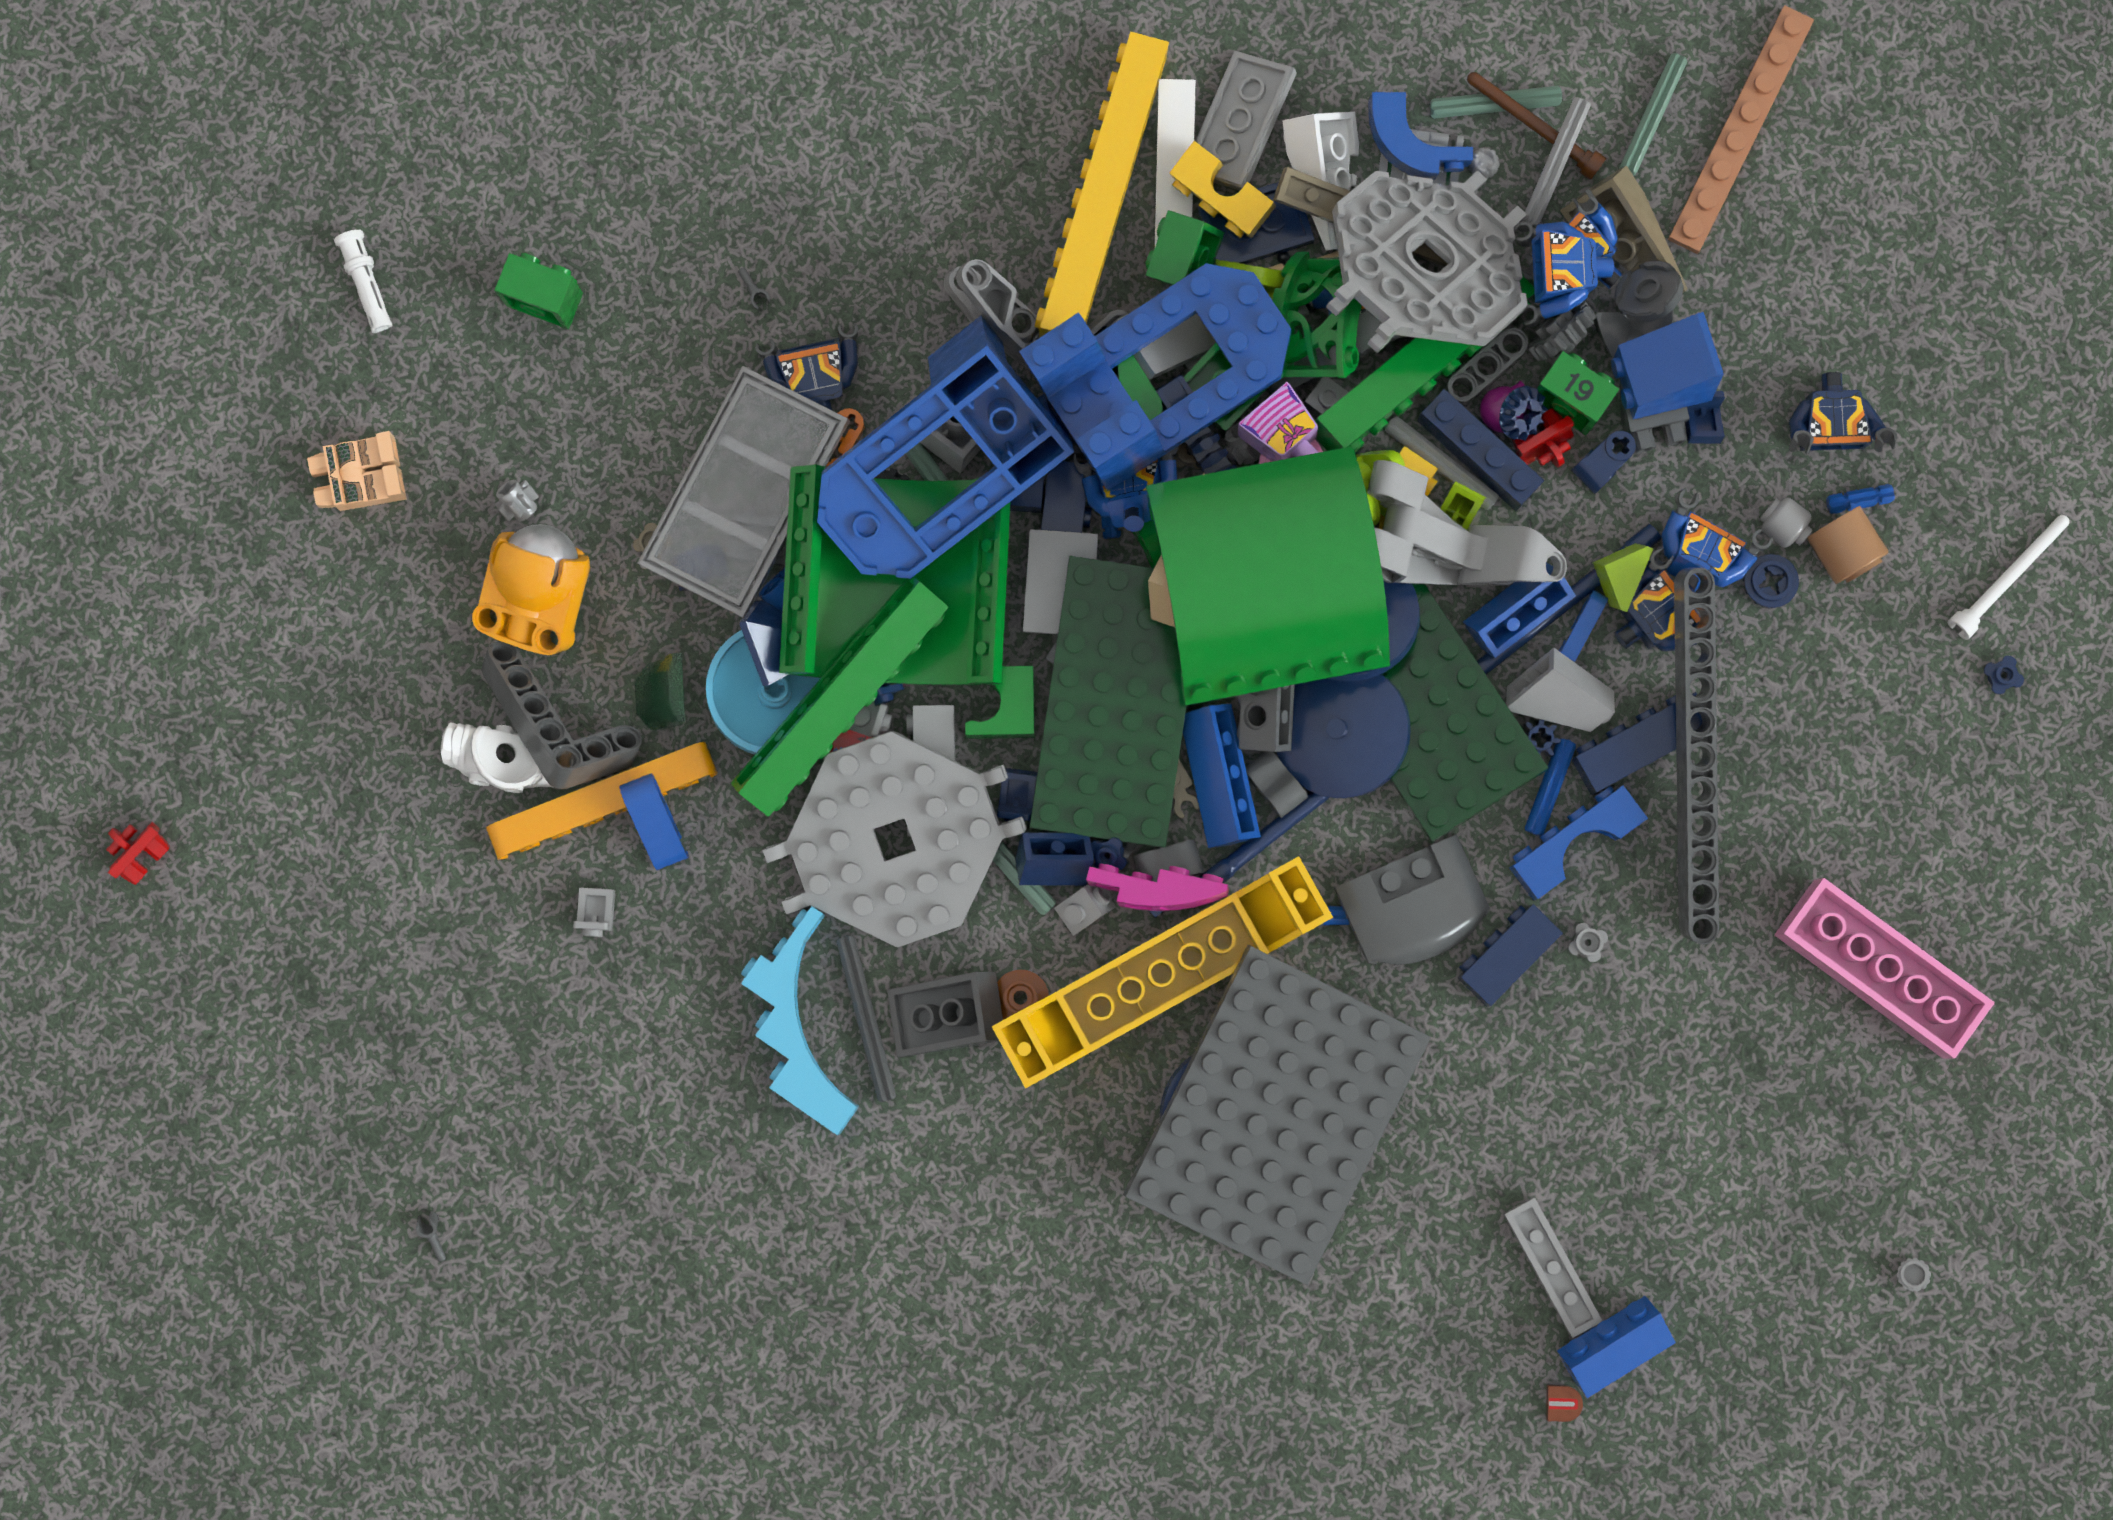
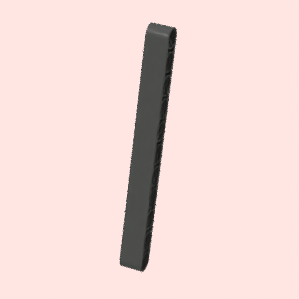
M1689 567L1679 571L1674 581L1679 929L1682 935L1695 943L1705 945L1713 942L1719 933L1715 581L1713 575L1707 569ZM1693 574H1696L1700 579V587L1696 592H1692L1688 585L1689 579ZM1696 608L1700 613L1701 619L1699 624L1693 627L1689 622V614ZM1697 643L1701 648V656L1694 662L1690 658L1689 652L1692 645ZM1695 678H1698L1702 685L1701 691L1696 696H1693L1690 692V684ZM1698 712L1702 717V724L1697 730H1693L1690 721L1692 716ZM1700 747L1703 754L1702 759L1698 764L1694 765L1691 761V753L1695 748ZM1700 781L1703 786V792L1700 797L1694 799L1691 789L1696 782ZM1701 816L1703 827L1698 833H1694L1692 822L1696 817ZM1701 850L1704 860L1700 866L1694 867L1692 863L1693 855ZM1698 885H1702L1704 887V895L1699 901H1694L1693 890ZM1703 919L1705 923L1704 930L1695 936L1693 926L1696 921Z

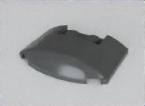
M1457 834L1334 887L1366 962L1373 965L1377 964L1376 961L1393 964V966L1405 965L1437 956L1468 937L1479 925L1484 915L1486 916L1490 911V907Z

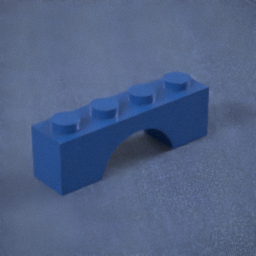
M1611 785L1594 797L1598 803L1587 810L1584 805L1567 816L1570 823L1559 830L1555 825L1539 837L1543 843L1532 850L1528 845L1512 857L1516 863L1510 866L1509 869L1533 901L1539 899L1566 879L1563 870V857L1568 845L1575 837L1582 833L1595 832L1606 835L1616 841L1648 819L1624 785L1615 790Z

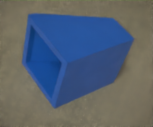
M1704 312L1697 313L1618 345L1615 356L1611 359L1613 375L1616 379L1620 378L1623 387L1621 389L1622 404L1625 409H1630L1633 420L1712 401L1724 375Z

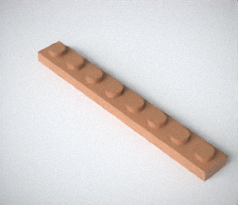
M1785 5L1783 6L1668 238L1669 241L1696 254L1700 252L1814 19Z

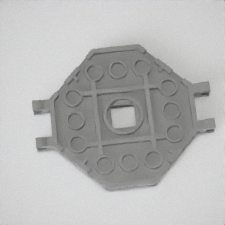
M1478 170L1466 182H1450L1448 186L1433 184V180L1430 178L1407 175L1405 179L1389 177V172L1375 171L1339 200L1332 210L1343 285L1334 293L1336 297L1328 303L1326 308L1337 316L1352 299H1356L1382 323L1376 329V335L1367 343L1377 353L1385 347L1394 335L1486 346L1517 318L1528 305L1526 293H1522L1520 286L1522 271L1519 255L1514 253L1513 241L1515 240L1514 232L1518 229V224L1525 219L1527 213L1517 205L1503 219L1477 196L1479 193L1478 189L1487 181V178ZM1425 243L1448 265L1439 273L1428 271L1416 262L1412 252Z
M894 730L828 753L788 839L767 846L766 849L762 850L767 863L791 854L805 891L786 897L782 901L785 913L789 914L807 906H813L895 947H900L961 926L1002 840L1022 834L1027 829L1022 816L999 824L986 786L1003 782L1008 778L1004 764L984 772H979L949 759L950 757L925 745L922 746ZM905 819L916 850L886 860L883 857L874 829Z

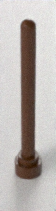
M1471 72L1467 76V82L1554 145L1559 133L1557 130L1477 72ZM1575 143L1569 155L1570 158L1577 162L1576 166L1581 169L1579 173L1589 180L1593 178L1606 160V157L1596 150L1594 152L1589 149L1584 151Z

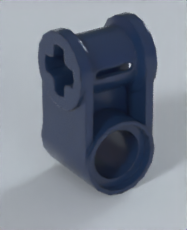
M1615 431L1594 450L1592 449L1571 471L1595 494L1633 455L1636 448L1635 439L1626 431ZM1623 443L1622 452L1613 453L1614 444Z

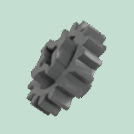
M1583 302L1566 313L1545 319L1542 324L1536 327L1535 332L1537 335L1530 339L1528 350L1538 362L1540 360L1543 362L1549 357H1557L1562 351L1568 354L1588 335L1586 329L1594 324L1593 320L1597 316L1590 306Z

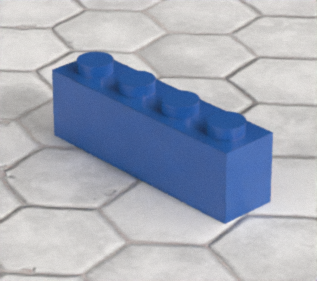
M1232 704L1210 705L1185 713L1183 736L1208 848L1228 846L1261 837L1242 749H1239L1237 726Z

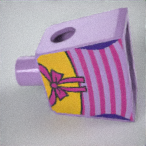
M1288 382L1238 423V436L1270 461L1319 453L1310 444L1317 437L1318 426Z

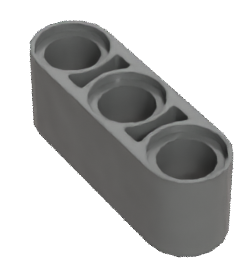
M1508 328L1452 375L1445 386V390L1464 407L1469 405L1521 359L1528 347V338L1525 333L1517 328ZM1506 340L1515 342L1519 351L1517 353L1507 352L1503 347V342ZM1480 362L1489 363L1493 367L1494 373L1491 375L1482 374L1477 364ZM1455 384L1465 385L1469 395L1466 397L1457 396L1453 392L1452 386Z

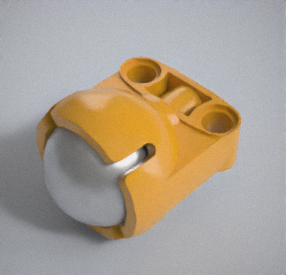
M538 524L524 527L517 532H502L492 544L479 604L472 613V621L475 628L496 640L538 654L553 655L568 650L575 641L574 628L590 572L589 557L576 548L565 533L552 526ZM491 610L496 613V624L490 618ZM551 631L555 632L558 637L557 645L551 640Z

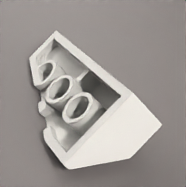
M1355 112L1320 113L1282 120L1286 152L1293 169L1346 190H1350L1351 186L1356 187L1357 176L1349 173L1350 156H1358L1359 154ZM1312 216L1325 250L1338 249L1334 224Z

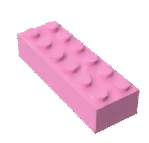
M1825 878L1813 880L1774 935L1943 1059H1955L1995 1003Z

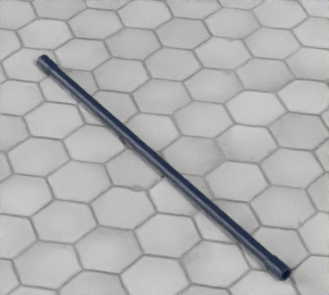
M1647 524L1628 539L1617 551L1635 543L1652 547L1661 540V536L1651 524ZM1595 568L1571 586L1576 595L1572 600L1496 658L1486 653L1478 659L1477 662L1484 673L1487 675L1590 594L1592 590L1599 587L1601 583ZM1310 791L1307 794L1308 798L1282 818L1278 816L1260 831L1261 837L1248 840L1228 857L1218 861L1203 874L1223 878V883H1225L1234 876L1237 870L1330 797L1321 796Z

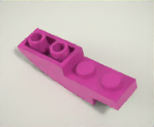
M1099 864L1098 868L1089 867L1086 878L1090 886L1119 892L1117 903L1120 907L1137 910L1173 911L1195 908L1228 897L1229 893L1228 884L1223 883V878L1211 874H1203L1202 878L1189 876V870L1176 866H1169V871L1160 869L1157 882L1152 881L1153 876L1134 871L1132 876L1119 874V868L1107 864Z

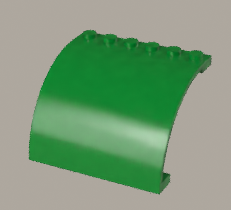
M1353 446L1146 485L1151 521L1154 520L1171 601L1185 705L1390 666L1388 616L1379 550L1366 489Z
M817 464L791 467L779 667V673L821 678L906 579L890 574H861L817 523L821 475L825 469V466ZM979 478L954 481L873 479L916 528ZM1010 502L913 576L949 608L944 612L945 617L936 628L930 629L922 638L923 641L919 649L911 655L908 654L902 661L895 677L884 683L912 685L1002 683Z

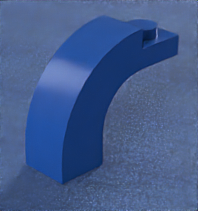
M1372 92L1368 100L1370 130L1380 152L1393 166L1408 175L1435 180L1439 175V167H1444L1445 172L1464 171V167H1468L1473 161V147L1432 146L1422 142L1412 133L1406 118V92Z

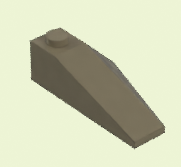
M1627 165L1591 187L1589 190L1592 191L1597 201L1613 218L1618 236L1617 243L1615 244L1617 251L1612 256L1613 261H1617L1628 271L1631 270L1632 273L1640 268V264L1645 262L1662 261L1670 263L1681 276L1684 293L1688 288L1647 197ZM1584 192L1576 199L1579 203H1585L1589 200V197ZM1574 200L1560 210L1568 223L1579 212Z

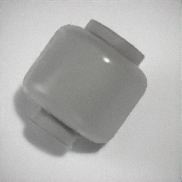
M1786 497L1781 501L1776 498L1760 517V520L1763 522L1761 529L1769 538L1773 536V541L1783 548L1790 547L1794 542L1800 546L1812 532V529L1808 526L1812 516L1809 511L1792 498Z

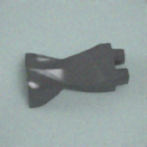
M1673 310L1665 317L1647 323L1630 321L1621 312L1596 313L1597 318L1593 320L1607 351L1614 358L1618 345L1672 324ZM1620 381L1621 423L1623 431L1628 432L1635 439L1636 454L1656 448L1652 432L1663 430L1667 446L1682 444L1687 440L1685 423L1690 419L1687 407L1633 420L1630 409H1625L1622 404L1621 389L1623 387Z

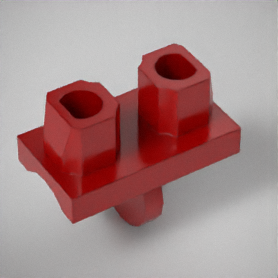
M1551 408L1542 414L1541 418L1544 423L1539 424L1543 431L1535 436L1528 435L1526 441L1512 439L1517 450V456L1527 465L1535 460L1541 466L1550 461L1557 468L1565 464L1562 454L1571 449L1567 441L1574 437L1571 428L1574 426V422L1569 415L1562 418Z
M151 822L133 842L130 838L138 831L133 825L129 824L123 832L112 828L108 835L114 841L106 850L113 856L121 848L125 849V851L110 866L108 873L115 879L120 875L125 880L136 885L148 872V869L135 859L141 851L144 850L158 861L170 848L167 841L159 834L160 828Z

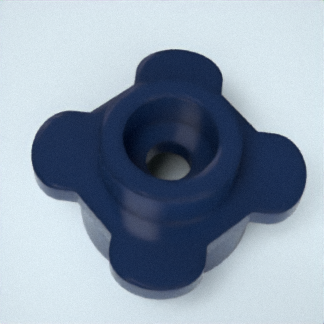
M2005 656L1998 663L1990 662L1985 665L1984 674L1988 676L1993 693L2001 695L2010 687L2018 688L2023 685L2024 677L2018 673L2016 668L2017 661L2014 657ZM2002 672L2007 674L2006 678L2001 677Z
M1111 837L1102 842L1095 840L1091 843L1095 858L1094 868H1098L1099 864H1107L1122 870L1126 866L1127 860L1124 857V848L1120 839ZM1105 853H1110L1111 857L1107 858Z

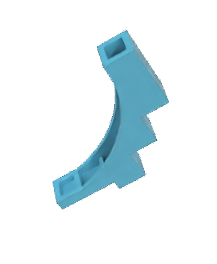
M811 906L808 911L802 909L793 921L792 926L796 929L790 938L786 939L783 937L772 952L776 956L773 962L760 955L758 960L751 958L741 973L745 977L741 984L774 1006L772 1012L766 1009L755 1026L759 1028V1031L755 1036L789 1059L786 1064L780 1061L769 1078L774 1082L769 1088L836 1135H840L859 1105L840 1092L817 1064L805 1039L798 1010V974L806 942L825 916V914Z

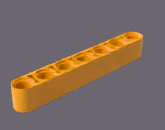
M706 742L690 745L487 826L486 830L497 859L509 858V853L518 850L521 853L539 846L542 840L548 838L554 840L572 833L571 829L583 825L585 828L604 820L603 816L615 813V815L628 811L619 786L652 773L663 796H666L669 790L675 788L681 790L699 783L698 779L708 775L710 777L716 776L718 773Z

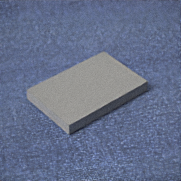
M1197 314L1134 354L1135 359L1149 380L1205 355L1216 343ZM1124 315V316H1122V317H1120V318H1117L1112 324L1116 323L1117 321H1119L1120 319H1122V318L1125 317L1126 315Z
M1030 529L1023 632L1058 635L1069 556L1096 559L1098 534Z

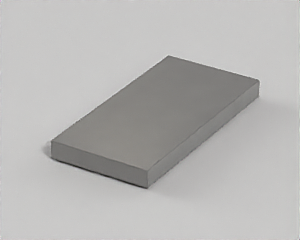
M1234 51L1195 140L1223 164V167L1214 179V183L1239 191L1246 182L1250 183L1297 74L1294 67Z

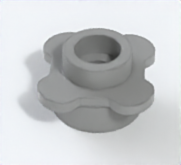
M1580 923L1575 927L1576 935L1574 940L1569 943L1568 950L1572 955L1580 954L1587 957L1589 962H1597L1601 958L1600 951L1608 940L1607 933L1603 930L1597 931L1589 928L1586 923ZM1589 939L1591 941V945L1587 946L1585 944V940Z

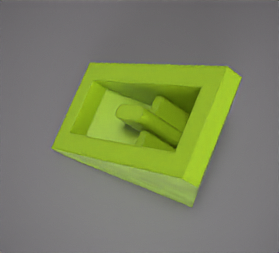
M1455 481L1440 509L1467 530L1486 497Z
M1635 543L1593 562L1604 594L1608 597L1607 602L1610 607L1624 612L1628 611L1653 548Z

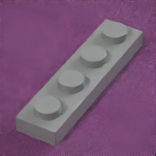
M1532 1197L1504 1212L1503 1215L1570 1337L1574 1338L1602 1322L1598 1311L1536 1199Z

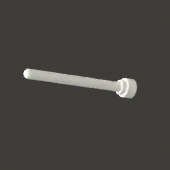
M2065 515L2058 516L1969 609L1965 608L1963 611H1957L1948 620V625L1953 629L1957 624L1963 629L1958 635L1968 640L1978 630L1979 618L2069 525V518Z

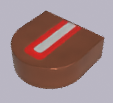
M1547 1385L1546 1420L1568 1422L1576 1419L1583 1408V1400L1579 1392L1567 1385Z

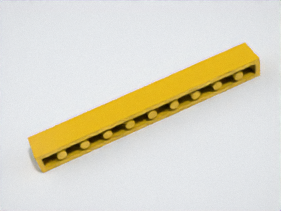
M1130 31L1127 44L1121 42L1116 62L1121 64L1118 73L1114 71L1111 73L1107 91L1112 92L1110 100H1103L1098 120L1103 121L1101 129H1094L1089 146V149L1094 150L1091 160L1085 158L1080 178L1085 179L1082 189L1076 188L1071 208L1076 209L1073 219L1067 217L1062 237L1067 238L1064 249L1058 247L1053 267L1058 268L1055 279L1048 278L1044 297L1049 299L1046 308L1040 307L1037 313L1034 327L1040 329L1039 338L1078 312L1087 324L1157 92L1159 79L1163 72L1169 46L1168 41Z

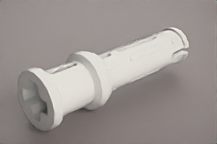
M347 231L335 237L334 242L342 251L346 262L344 264L345 272L348 275H352L371 331L372 333H378L393 325L387 314L372 272L374 261L371 256H368L362 240L364 238L363 231Z

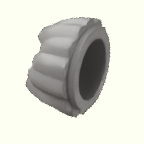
M1483 147L1473 152V161L1469 165V171L1472 172V175L1478 170L1487 179L1489 177L1492 178L1500 166L1496 151Z
M1908 1258L1906 1261L1901 1262V1265L1897 1268L1896 1277L1899 1284H1902V1287L1913 1292L1915 1290L1918 1292L1921 1289H1925L1927 1284L1930 1283L1931 1272L1929 1271V1266L1923 1260L1919 1261L1917 1258Z

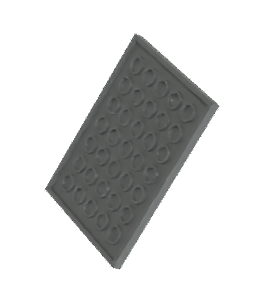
M1247 945L1123 1195L1308 1286L1431 1037Z

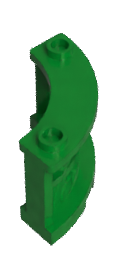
M1296 252L1287 261L1281 272L1282 277L1285 278L1282 287L1275 288L1272 297L1273 302L1292 331L1282 378H1346L1356 370L1359 362L1356 337L1362 305L1356 299H1352L1342 312L1337 316L1331 313L1319 327L1312 331L1309 322L1298 312L1300 306L1306 305L1317 298L1324 289L1333 298L1336 297L1334 293L1343 285L1339 257L1310 258L1309 252ZM1296 326H1302L1304 331V338L1299 330L1294 335V329ZM1336 345V365H1319L1316 349L1319 347L1322 353L1331 360L1329 349ZM1308 355L1311 365H1294V362Z

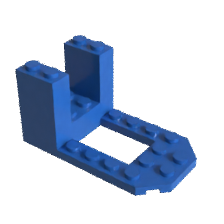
M1206 263L1096 336L1093 335L1078 312L1019 352L1035 381L1108 492L1282 378L1292 331L1254 272ZM1197 314L1232 367L1152 420H1149L1137 400L1132 401L1112 368Z
M982 315L928 357L931 386L822 471L817 523L861 574L896 575L898 578L911 579L1074 453L1069 431L1044 393L1036 398L1007 363L1003 341ZM954 416L995 466L915 528L873 478Z

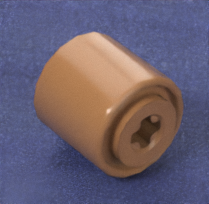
M1861 506L1847 512L1807 537L1808 542L1835 584L1843 580L1846 583L1852 581L1882 563L1881 558L1889 553Z

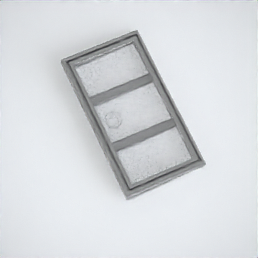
M742 366L637 564L642 569H648L743 618L752 607L787 541L791 467L815 464L826 467L850 422L849 419L752 371L749 367Z

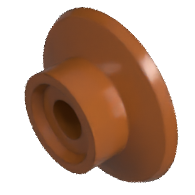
M1028 970L1010 971L997 982L1003 1020L1049 996L1045 982L1037 974ZM1018 991H1023L1027 994V1001L1024 1004L1020 1005L1014 1001V995Z

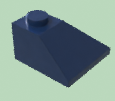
M763 600L754 602L739 624L762 685L767 686L789 674L779 673L783 611Z

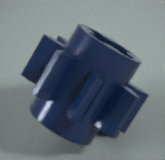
M1538 719L1535 727L1530 722H1525L1523 726L1527 731L1526 735L1540 756L1541 752H1544L1548 757L1553 756L1554 752L1550 747L1561 742L1559 738H1554L1553 731L1557 726L1547 727L1544 725V720ZM1538 731L1541 732V737L1546 738L1547 741L1540 745V747H1537V741L1531 740V736L1537 734Z

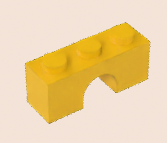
M1193 141L1169 172L1171 177L1175 179L1172 186L1186 197L1191 193L1202 200L1198 206L1213 218L1217 213L1228 221L1225 227L1237 237L1241 238L1245 234L1252 238L1275 209V203L1249 182H1246L1243 188L1233 196L1227 197L1216 193L1214 190V179L1223 167V164L1200 144Z

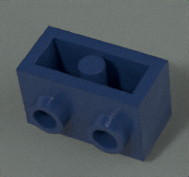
M1022 833L1015 856L1019 885L1086 886L1088 870L1094 862L1090 837L1075 833Z

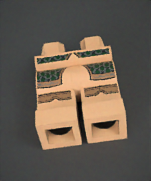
M390 431L377 433L375 437L343 442L335 446H323L324 453L307 458L312 477L324 475L329 477L330 485L314 488L313 491L315 503L319 508L336 507L338 510L344 511L407 500L402 472L399 469L400 461L396 440Z

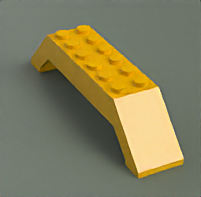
M1298 856L1086 976L993 1025L992 1028L1024 1087L1028 1088L1233 974L1247 945L1269 954L1332 919L1333 916Z

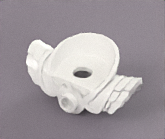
M449 723L446 727L441 742L442 761L444 764L456 768L463 775L469 777L471 784L479 786H489L490 784L511 793H523V788L553 787L544 778L514 727L497 725L496 729L492 730L488 726H478L476 728L473 725ZM508 744L514 749L515 758L512 762L504 763L497 758L496 749L499 745Z

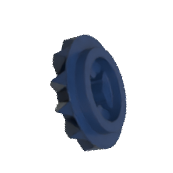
M1521 386L1511 391L1505 398L1500 409L1499 422L1506 436L1514 440L1526 441L1528 435L1537 434L1536 427L1538 424L1544 423L1541 417L1548 410L1543 405L1545 396L1540 394L1538 389L1530 386ZM1526 408L1530 410L1529 414L1524 416V419L1517 417L1521 416L1526 411Z
M1775 554L1758 557L1743 579L1746 594L1751 597L1755 604L1767 607L1768 609L1781 607L1790 602L1797 593L1799 586V577L1794 565L1788 559ZM1765 573H1769L1771 577L1783 575V578L1779 579V582L1775 584L1777 590L1773 591L1771 587H1759L1766 579Z

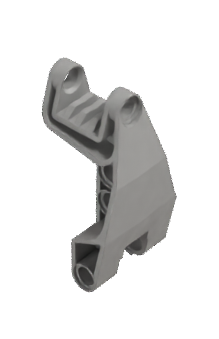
M971 260L962 266L950 270L944 278L945 291L970 323L982 315L1003 341L1005 353L1029 370L1019 351L1039 339L1040 329L1034 327L1037 315L1016 298V288L983 260ZM956 274L957 283L963 291L957 289V287L954 284V277ZM1115 310L1101 314L1088 327L1094 335L1102 326L1103 329L1100 332L1111 326L1117 318L1128 313L1123 310ZM1015 315L1022 316L1026 322V328L1022 333L1016 332L1012 327V319Z
M1385 460L1374 462L1367 493L1381 501L1380 505L1387 508L1383 529L1374 528L1383 580L1387 583L1501 586L1520 581L1557 582L1565 576L1567 571L1565 557L1538 531L1526 526L1473 525L1467 531L1453 521L1425 495L1428 477L1395 462ZM1548 558L1553 562V572L1551 575L1546 570Z

